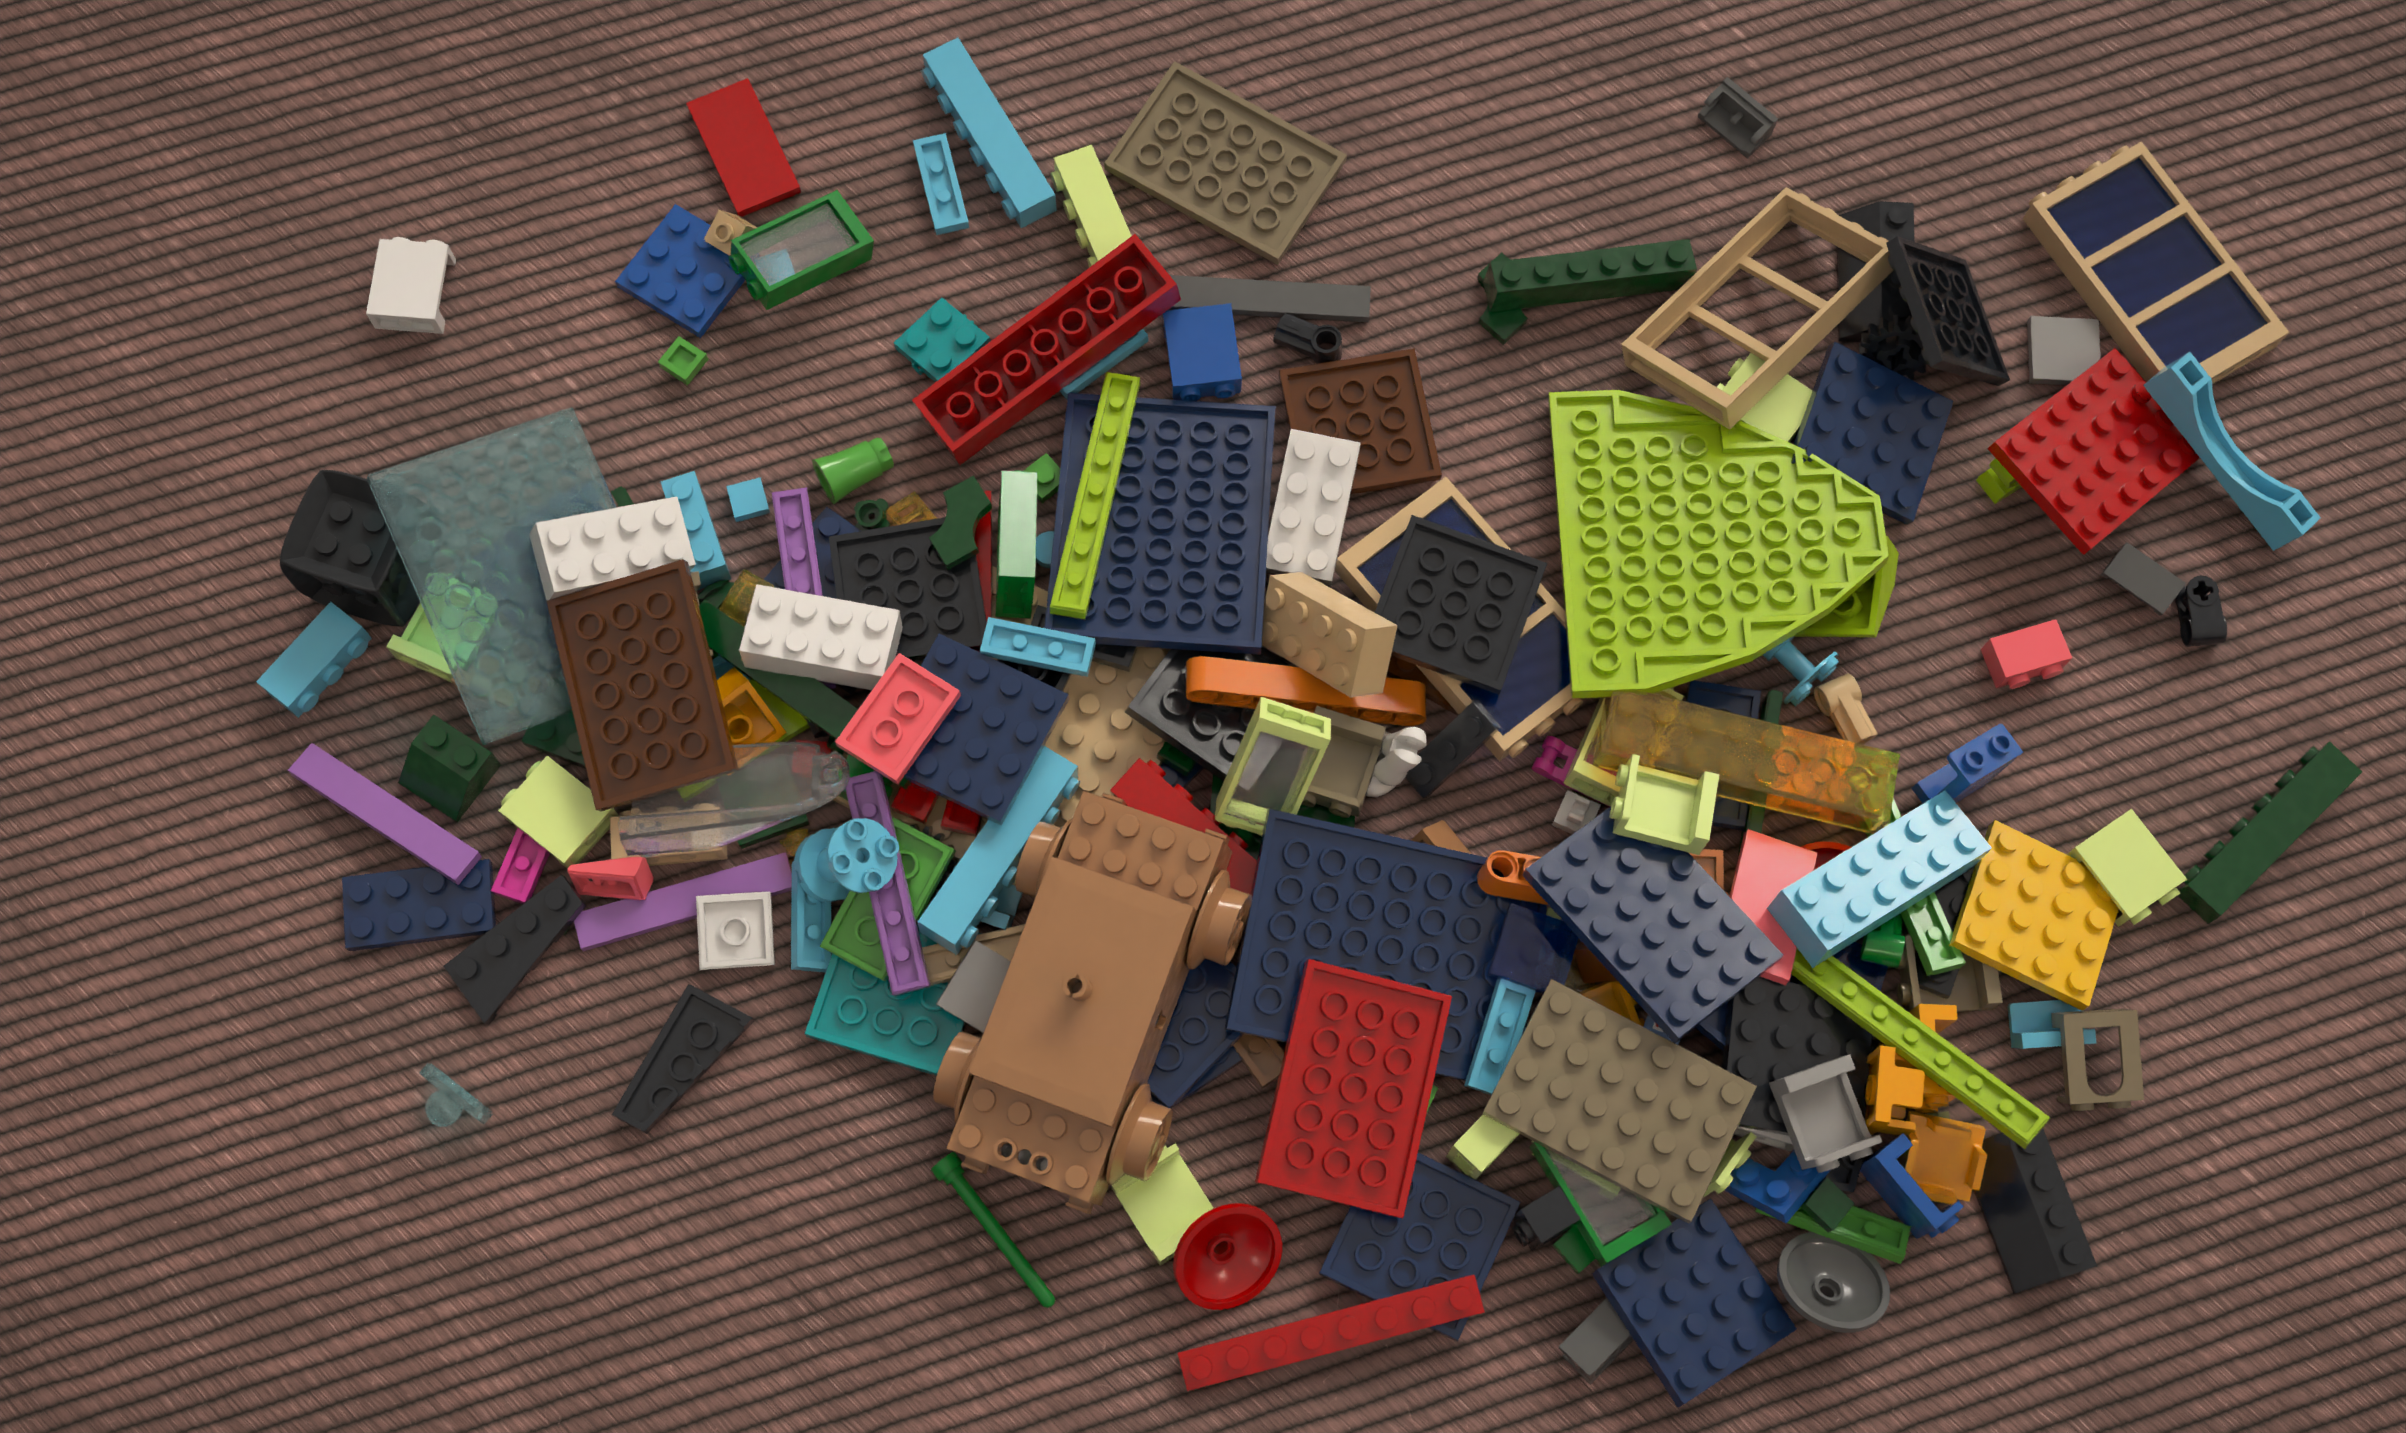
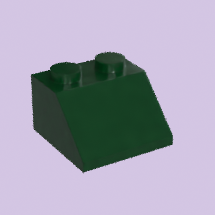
M433 714L411 743L398 783L458 823L501 764L492 752Z

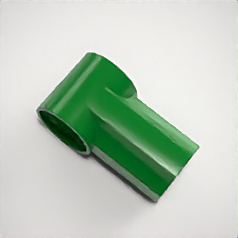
M1901 914L1896 915L1864 935L1860 960L1893 968L1899 967L1905 944V936L1901 935L1903 919Z

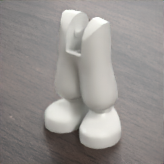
M1410 727L1392 734L1386 732L1366 796L1376 798L1385 795L1404 780L1409 770L1421 762L1422 758L1417 752L1426 747V734L1422 729Z

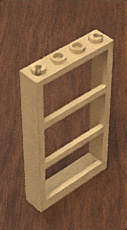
M1786 187L1621 344L1625 365L1721 425L1731 429L1893 271L1888 261V256L1890 255L1886 245L1888 240L1871 234L1858 223H1851L1838 216L1832 209L1824 208L1811 201L1806 195L1798 194ZM1789 221L1867 263L1828 302L1751 258ZM1739 269L1746 271L1817 312L1777 351L1700 307ZM1689 317L1766 361L1731 396L1655 350Z

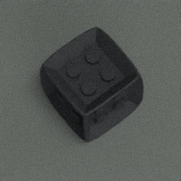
M320 470L308 486L288 529L281 549L280 568L286 578L300 593L322 605L327 606L332 602L347 614L379 624L402 627L411 618L427 585L425 579L428 573L432 574L441 548L442 529L427 505L401 490L341 471Z

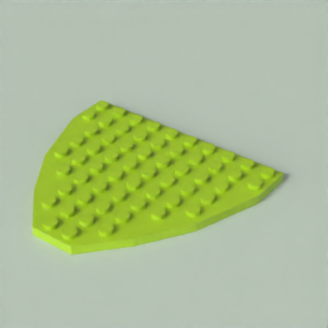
M1622 390L1549 392L1548 402L1572 698L1647 696L1751 662L1827 616L1887 564L1889 554L1880 496L1814 454L1809 456L1813 461H1807L1808 455L1805 449L1741 420L1731 429H1728L1692 406ZM1793 454H1795V464L1791 463Z

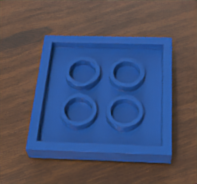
M675 204L619 275L615 283L619 289L701 338L745 279L741 274L737 275L733 271L728 259L730 255L704 240L711 225ZM759 254L750 258L753 263L754 260L760 259Z

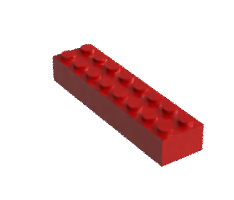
M1134 234L912 401L923 419L959 465H961L1181 300L1178 286L1138 236Z

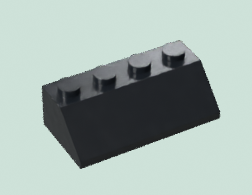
M1879 201L1838 215L1851 223H1858L1864 230L1877 237H1883L1888 241L1899 236L1915 242L1914 203ZM1837 247L1838 291L1867 264ZM1894 270L1838 324V341L1861 342V334L1868 333V325L1872 323L1879 326L1881 317L1890 322L1893 321L1895 314L1899 315L1900 321H1905L1908 316H1912L1908 304L1900 295L1899 287L1901 284Z
M2042 1129L2026 1149L2022 1148L2004 1133L1984 1139L1982 1149L1986 1152L1987 1159L1979 1191L1974 1190L2013 1294L2097 1267L2044 1130Z

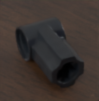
M1286 313L1280 318L1273 337L1274 343L1312 357L1316 364L1341 360L1342 337L1337 328L1331 325L1317 326ZM1323 343L1334 345L1333 348L1328 350L1321 349L1319 346Z

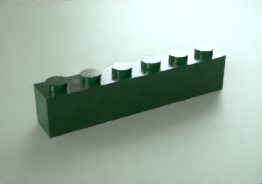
M1690 239L1494 261L1489 264L1483 284L1490 312L1679 290L1695 274L1697 266Z
M2330 741L2319 750L2314 745L2298 759L2302 766L2295 773L2289 769L2274 784L2279 789L2272 796L2265 793L2251 807L2255 813L2248 820L2244 816L2241 817L2227 831L2232 837L2225 844L2220 840L2216 842L2204 854L2208 861L2201 868L2195 864L2184 874L2187 880L2183 882L2184 885L2179 889L2180 894L2177 896L2207 924L2219 918L2363 772Z

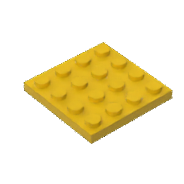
M1994 820L1988 826L1984 838L1992 849L1974 868L1949 946H1953L1962 953L2083 1011L2090 1005L2119 908L2083 862L2079 863L2075 858Z

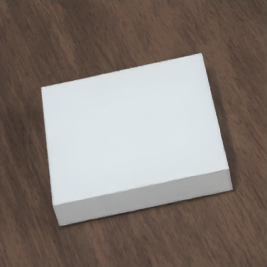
M770 891L696 896L700 970L775 965Z

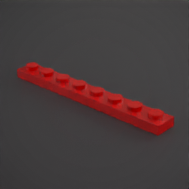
M1475 1274L1181 1351L1178 1352L1186 1389L1190 1391L1477 1315L1485 1311Z

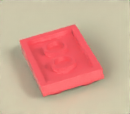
M898 653L835 743L837 747L898 785L961 696V692Z

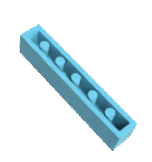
M957 37L923 54L925 68L921 70L926 84L929 88H936L939 93L937 99L945 114L951 113L955 120L953 125L961 140L967 139L969 142L971 157L978 167L983 165L987 172L985 178L994 193L999 191L1003 198L1001 203L1010 220L1015 218L1019 226L1023 228L1057 211L1054 191L960 39Z
M1046 746L1043 747L1002 826L988 819L918 920L920 933L955 955H958L962 947L969 948L979 932V929L976 928L984 916L989 918L993 914L999 903L997 896L1003 887L1010 888L1015 882L1017 867L1023 849L1034 827L1042 821L1054 825L1060 814L1058 807L1064 798L1070 800L1080 785V781L1077 780V765Z

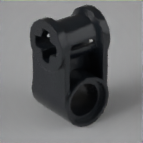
M2196 576L2182 588L2175 598L2182 642L2186 647L2222 644L2227 638V623L2222 612L2218 586L2213 579L2207 576Z

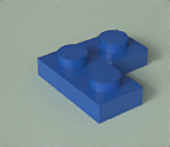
M1795 1150L1791 1152L1776 1171L1748 1158L1742 1166L1737 1169L1734 1168L1730 1173L1734 1179L1725 1191L1787 1223L1831 1170L1818 1173L1816 1167L1802 1170Z

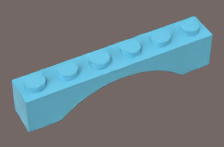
M2190 351L2161 369L2143 385L2273 551L2304 535L2321 518L2300 490L2285 485L2263 472L2235 445L2225 430L2217 412L2213 397L2212 379Z

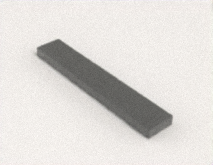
M1170 275L1178 286L1181 300L1168 310L1231 303L1233 315L1281 318L1286 313L1299 319L1369 323L1371 286Z

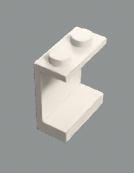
M394 237L392 240H379L366 315L375 329L443 334L445 320L439 311L446 265L455 266L456 258L448 244L438 240L415 242L403 237Z

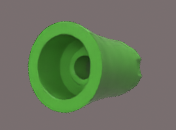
M875 438L869 442L865 440L848 449L812 460L816 476L833 504L867 482L882 476L886 470L894 467L893 459L881 438Z

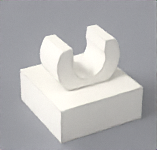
M1567 790L1552 826L1574 834L1596 817L1601 805Z

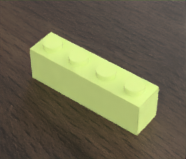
M1092 145L1055 157V171L1051 172V179L1056 191H1063L1066 198L1063 201L1066 215L1069 220L1075 219L1078 229H1075L1078 243L1081 249L1087 247L1090 258H1087L1089 268L1131 237V233Z

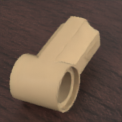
M1847 673L1814 688V696L1818 707L1824 715L1831 716L1848 749L1861 746L1878 735L1861 703L1862 693L1860 687L1851 674Z

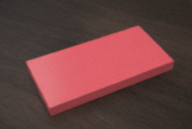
M1748 829L1743 836L1729 897L1783 954V957L1760 977L1786 985L1790 981L1797 947L1771 915L1767 907L1782 889L1814 871L1817 852Z

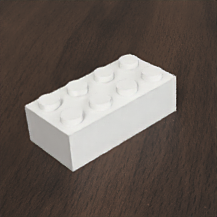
M1291 429L1268 535L1266 573L1277 575L1303 572L1325 585H1332L1360 451V442Z
M677 496L536 522L529 534L547 601L682 559L688 562L690 571L696 565Z
M757 584L739 652L746 668L815 678L818 681L873 690L896 657L903 628L900 610Z

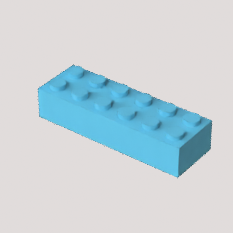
M1945 790L1782 889L1767 909L1813 968L1975 867L1992 847Z

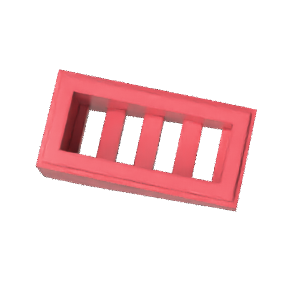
M626 857L570 865L567 870L579 895L645 900L654 880L645 857Z

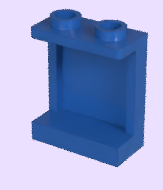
M1231 303L1167 310L1164 312L1163 332L1164 338H1166L1173 400L1198 401L1201 397L1210 396L1223 399L1240 393L1242 376Z
M1998 724L1951 752L1947 756L1949 764L1917 782L1911 789L1922 804L1945 790L1957 803L1984 787L2018 758L2023 751L2005 726Z
M1902 1133L1862 1163L1860 1172L1904 1224L1910 1226V1232L1916 1239L1926 1234L1933 1238L1940 1232L1941 1234L1960 1220L1955 1214L1964 1206L1959 1200L1941 1210L1934 1205L1897 1160L1899 1156L1913 1146L1905 1134Z

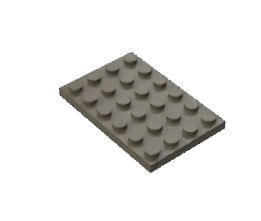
M1174 61L1105 161L1104 170L1278 265L1346 163L1347 154Z
M1551 979L1482 1114L1689 1224L1704 1197L1757 1086Z

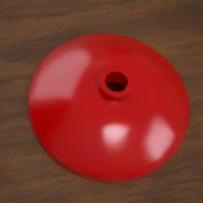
M1227 1204L1206 1212L1188 1227L1177 1245L1173 1261V1271L1178 1287L1191 1302L1206 1309L1223 1310L1248 1302L1270 1283L1279 1267L1282 1257L1280 1231L1267 1213L1249 1204Z

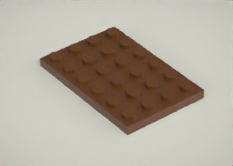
M686 560L675 561L547 601L594 805L597 811L602 812L739 771L689 564Z

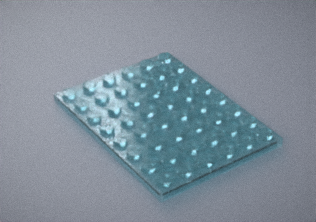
M573 407L368 474L367 481L482 745L572 712L547 600L529 534L536 522L617 508Z

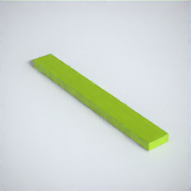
M1106 372L1050 604V614L1086 620L1138 396L1140 377Z
M1798 948L1796 949L1791 972L1793 976L1885 1045L1896 1047L1895 1052L1917 1069L1923 1070L1926 1076L2022 1148L2026 1149L2050 1119L2048 1115L1834 956L1829 957L1812 968Z

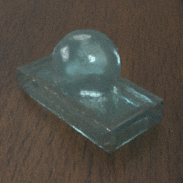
M427 1063L419 1072L420 1075L439 1089V1091L429 1096L425 1104V1112L431 1123L444 1127L452 1125L459 1120L463 1109L482 1124H485L493 1115L490 1109L432 1063Z

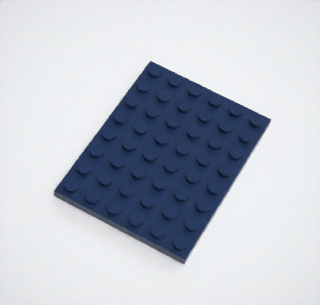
M1069 393L1067 397L1045 628L1095 638L1096 644L1261 655L1275 406L1137 397L1085 620L1050 614V604L1100 400V395Z
M1269 809L1266 813L1251 890L1252 902L1243 931L1224 1029L1287 1043L1305 962L1307 959H1312L1451 995L1452 1000L1435 1075L1466 1081L1497 979L1502 978L1533 989L1534 974L1548 905L1485 893L1478 885L1477 875L1488 859L1487 857ZM1492 869L1497 876L1504 877L1502 872ZM1526 1021V1024H1525L1523 1033H1524V1031H1525V1029H1526L1527 1021Z

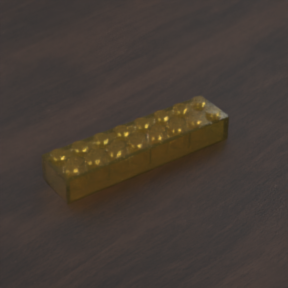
M1612 691L1611 696L1606 697L1604 701L1592 765L1617 772L1620 764L1626 765L1631 755L1636 754L1640 755L1639 765L1699 780L1703 773L1708 771L1719 774L1716 796L1874 834L1884 828L1890 821L1900 754L1648 692Z

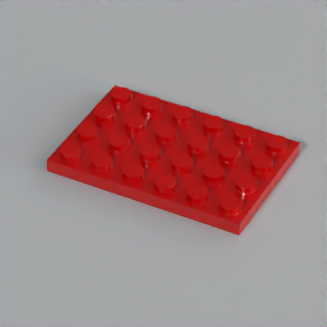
M2116 348L1987 448L2083 555L2200 459L2191 445L2143 386L2146 381Z
M1307 959L1255 1182L1397 1218H1404L1452 996Z

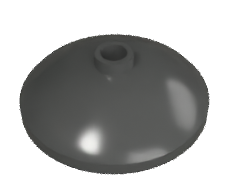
M1808 1232L1793 1238L1784 1247L1778 1259L1777 1278L1787 1301L1804 1318L1822 1328L1843 1333L1866 1330L1882 1318L1889 1305L1890 1287L1886 1274L1878 1261L1866 1251L1814 1232Z

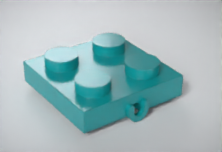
M941 297L893 343L895 349L912 363V368L919 375L924 373L931 380L937 382L988 344L991 339L974 324L973 320L970 321L966 314L960 313Z

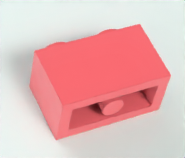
M2056 619L1990 638L1981 649L1996 688L2009 685L2010 689L2019 688L2028 684L2030 678L2042 675L2043 679L2055 677L2064 672L2063 667L2072 659Z

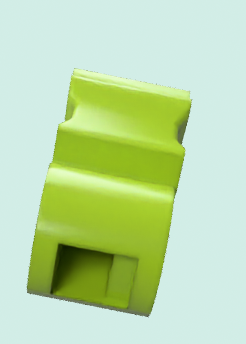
M1996 458L1989 464L1991 468L1976 479L1994 504L2021 488L2020 484Z

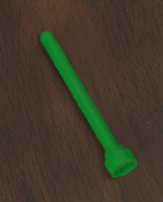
M955 1151L948 1154L931 1168L932 1173L939 1182L944 1181L947 1186L952 1185L1041 1305L1046 1308L1052 1307L1055 1303V1297L963 1176L965 1171L961 1166L962 1160Z

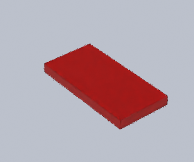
M748 78L686 103L739 217L801 193L796 177Z

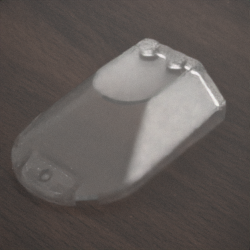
M770 742L733 745L739 771L632 802L631 816H621L618 820L620 841L628 856L639 855L645 858L653 857L660 853L701 851L726 846L817 809L836 798L848 785L850 779L848 762L838 752L826 754L820 752V745L811 743Z

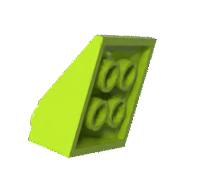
M1886 536L1889 554L1887 564L1827 616L1794 635L1795 637H1877L1895 585L1899 552L1888 536Z

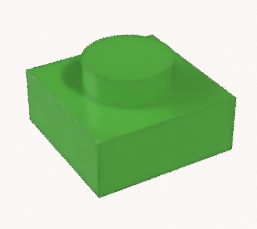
M678 336L658 361L661 369L688 386L709 359L706 353Z
M1046 453L1024 470L1025 472L1037 473V498L1042 504L1058 492L1060 467Z

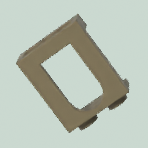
M2122 1008L2051 1013L2052 1028H2059L2061 1033L2065 1096H2057L2058 1102L2070 1104L2071 1110L2086 1111L2094 1110V1103L2108 1102V1108H2130L2131 1101L2144 1100L2137 1010ZM2118 1026L2122 1072L2121 1085L2114 1093L2096 1094L2091 1090L2087 1081L2083 1028Z

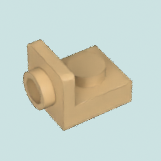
M718 210L704 240L727 255H731V240L758 227L736 214Z

